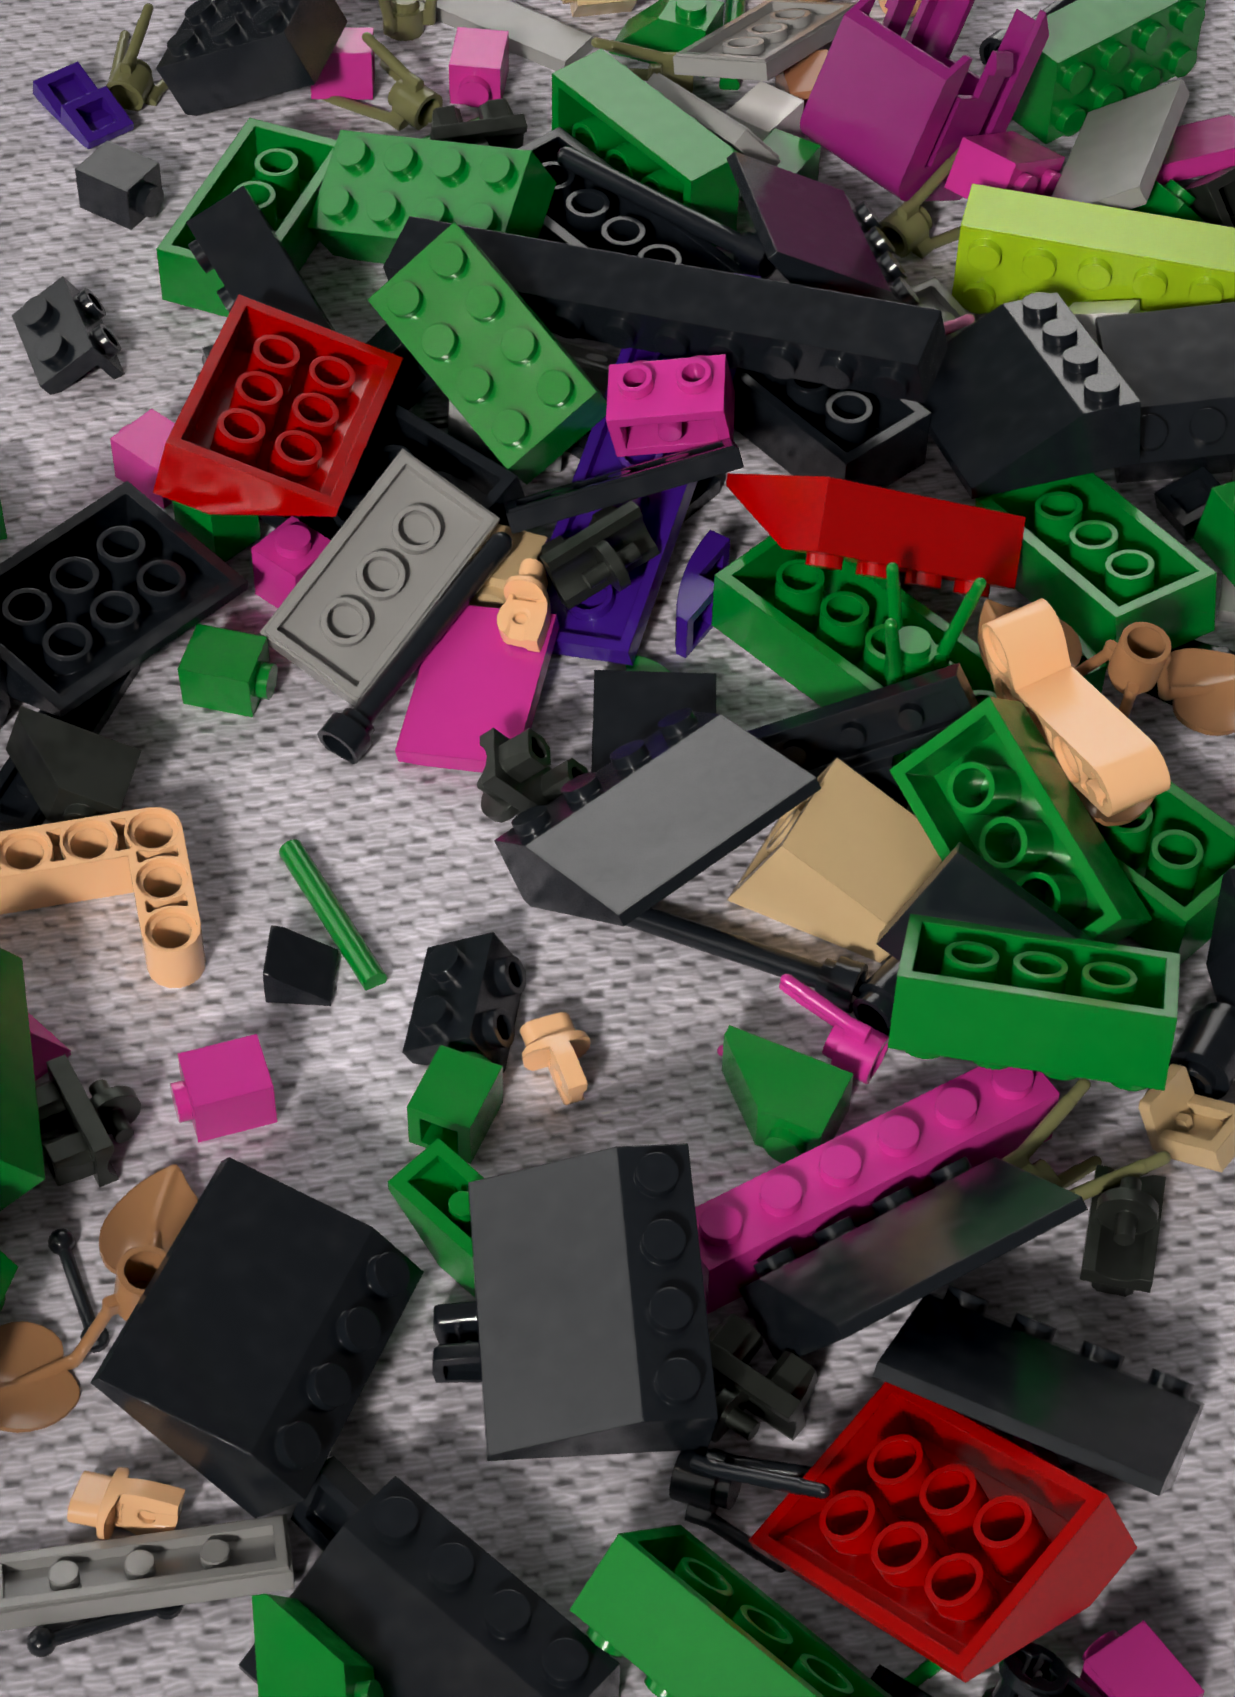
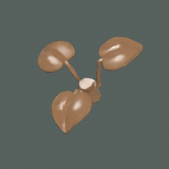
M987 599L983 604L979 617L978 645L984 665L990 673L982 638V624L1018 608L1002 605ZM1059 619L1064 631L1071 666L1083 677L1106 661H1109L1107 670L1111 683L1116 690L1123 694L1119 710L1127 718H1129L1137 695L1148 692L1157 682L1159 698L1165 701L1173 700L1174 715L1184 726L1212 736L1235 733L1234 654L1198 648H1185L1171 652V641L1164 630L1152 623L1135 622L1123 630L1118 643L1111 639L1107 640L1103 650L1079 665L1082 656V646L1079 637L1071 626ZM1071 783L1092 820L1104 826H1120L1134 821L1150 807L1156 797L1154 796L1120 813L1107 817Z
M172 1164L137 1184L114 1206L104 1220L99 1236V1253L105 1267L110 1272L116 1274L114 1294L103 1298L100 1312L71 1354L63 1358L64 1350L61 1340L53 1331L42 1325L28 1321H19L0 1326V1430L19 1433L43 1429L66 1417L77 1405L80 1398V1388L69 1370L78 1367L83 1362L114 1315L119 1314L125 1321L128 1320L199 1200L191 1190L177 1164Z

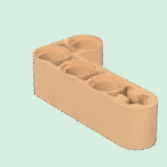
M1043 598L982 624V638L996 697L1023 703L1068 780L1102 814L1111 817L1170 789L1171 780L1168 767L1154 742L1071 666L1062 625L1055 611Z

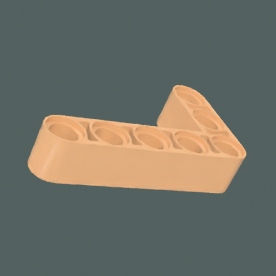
M147 807L0 831V915L134 892L145 960L151 979L164 987L182 988L193 984L201 977L206 963L201 922L182 824L179 817L171 810L162 807Z

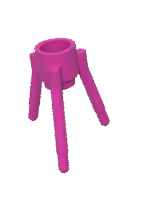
M783 974L780 979L779 989L833 1027L824 1044L822 1055L832 1059L831 1065L854 1074L853 1078L869 1084L887 1053L889 1036L851 1017L792 975ZM720 1045L717 1049V1053L721 1057L723 1056V1045Z

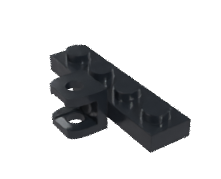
M956 663L747 732L816 778L838 758L907 810L908 802L889 770L908 757L910 750L919 748L979 703L960 663Z

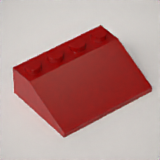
M239 294L165 443L153 493L210 515L336 517L401 367L403 358Z
M727 474L726 486L782 549L805 553V565L842 570L843 561L857 563L856 575L887 579L886 567L890 562H894L898 565L899 571L906 572L905 584L941 589L942 579L954 581L953 593L966 595L975 579L982 577L986 580L987 584L980 597L989 598L990 587L1015 589L1026 521L1024 516L833 477Z
M885 1382L803 1476L806 1480L828 1485L830 1495L825 1499L789 1493L748 1540L756 1551L965 1683L1091 1606L1137 1549L1135 1542L1107 1494L956 1411L888 1382Z

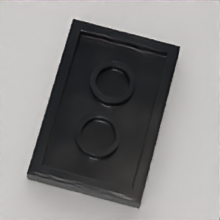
M959 842L879 933L876 945L900 961L910 913L1074 939L1095 940Z

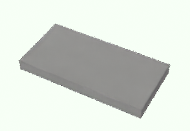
M766 0L677 52L673 56L674 74L769 81L831 42L836 35L844 14L855 4L800 0Z
M1183 79L1088 112L1061 173L1062 176L1059 178L1051 197L1127 210L1145 205L1190 95Z
M402 448L262 628L259 635L267 637L268 645L343 700L355 706L453 585L497 527L500 518Z

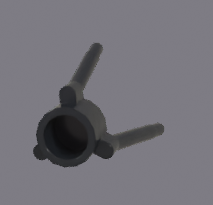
M713 1448L712 1450L680 1451L670 1480L669 1496L672 1500L688 1505L685 1521L708 1528L755 1560L760 1561L778 1573H783L786 1571L785 1568L756 1551L748 1541L751 1537L716 1514L717 1509L720 1507L730 1510L734 1506L742 1483L825 1499L830 1495V1488L826 1484L803 1478L812 1466L740 1456Z

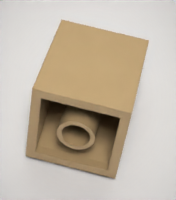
M836 758L817 777L821 789L776 821L727 900L881 963L890 954L876 945L879 933L942 863V860L916 816L840 759Z

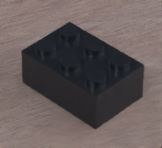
M198 0L185 11V18L176 34L167 42V50L156 69L184 113L198 116L316 84L348 21L335 0Z

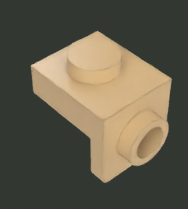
M1171 1064L1168 1069L1165 1091L1148 1089L1138 1106L1152 1149L1158 1153L1167 1151L1173 1160L1222 1173L1235 1157V1104L1195 1094L1187 1068Z

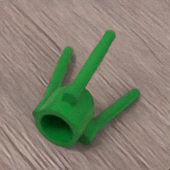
M890 562L886 567L888 619L884 623L886 643L884 676L887 685L949 666L951 651L978 604L987 584L986 580L982 577L975 579L941 642L937 645L931 639L930 634L923 628L917 626L903 627L899 567L896 563Z

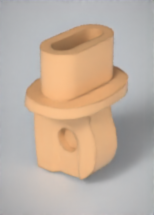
M524 559L521 562L518 575L511 576L506 581L504 586L506 602L497 614V626L500 636L506 644L540 653L550 626L551 605L547 593L549 582L545 567L536 559Z
M566 1012L540 1017L523 1024L520 1028V1034L526 1046L522 1052L524 1067L531 1071L548 1067L564 1105L585 1100L583 1093L587 1090L588 1082L578 1058L582 1057L590 1048L591 1041L588 1034L583 1030H575L572 1020Z
M118 1467L113 1476L84 1471L71 1497L67 1521L95 1527L99 1540L110 1539L115 1527L128 1530L135 1535L174 1530L182 1512L186 1489L145 1479L129 1478L128 1467Z

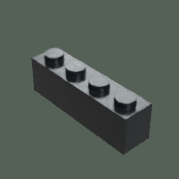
M244 186L186 222L196 238L188 246L206 274L215 269L224 286L216 292L229 313L240 294L335 331L259 205Z

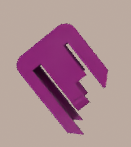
M859 0L844 14L803 110L800 119V129L810 139L900 200L907 202L944 161L959 148L963 137L1006 132L1049 38L1046 12L1040 9L1036 20L1016 9L998 51L992 50L981 77L969 70L973 60L972 57L963 55L957 62L950 58L975 0H922L905 39L901 35L917 0H887L884 7L888 11L882 24L869 16L875 0ZM947 176L925 201H957L963 197L944 188Z

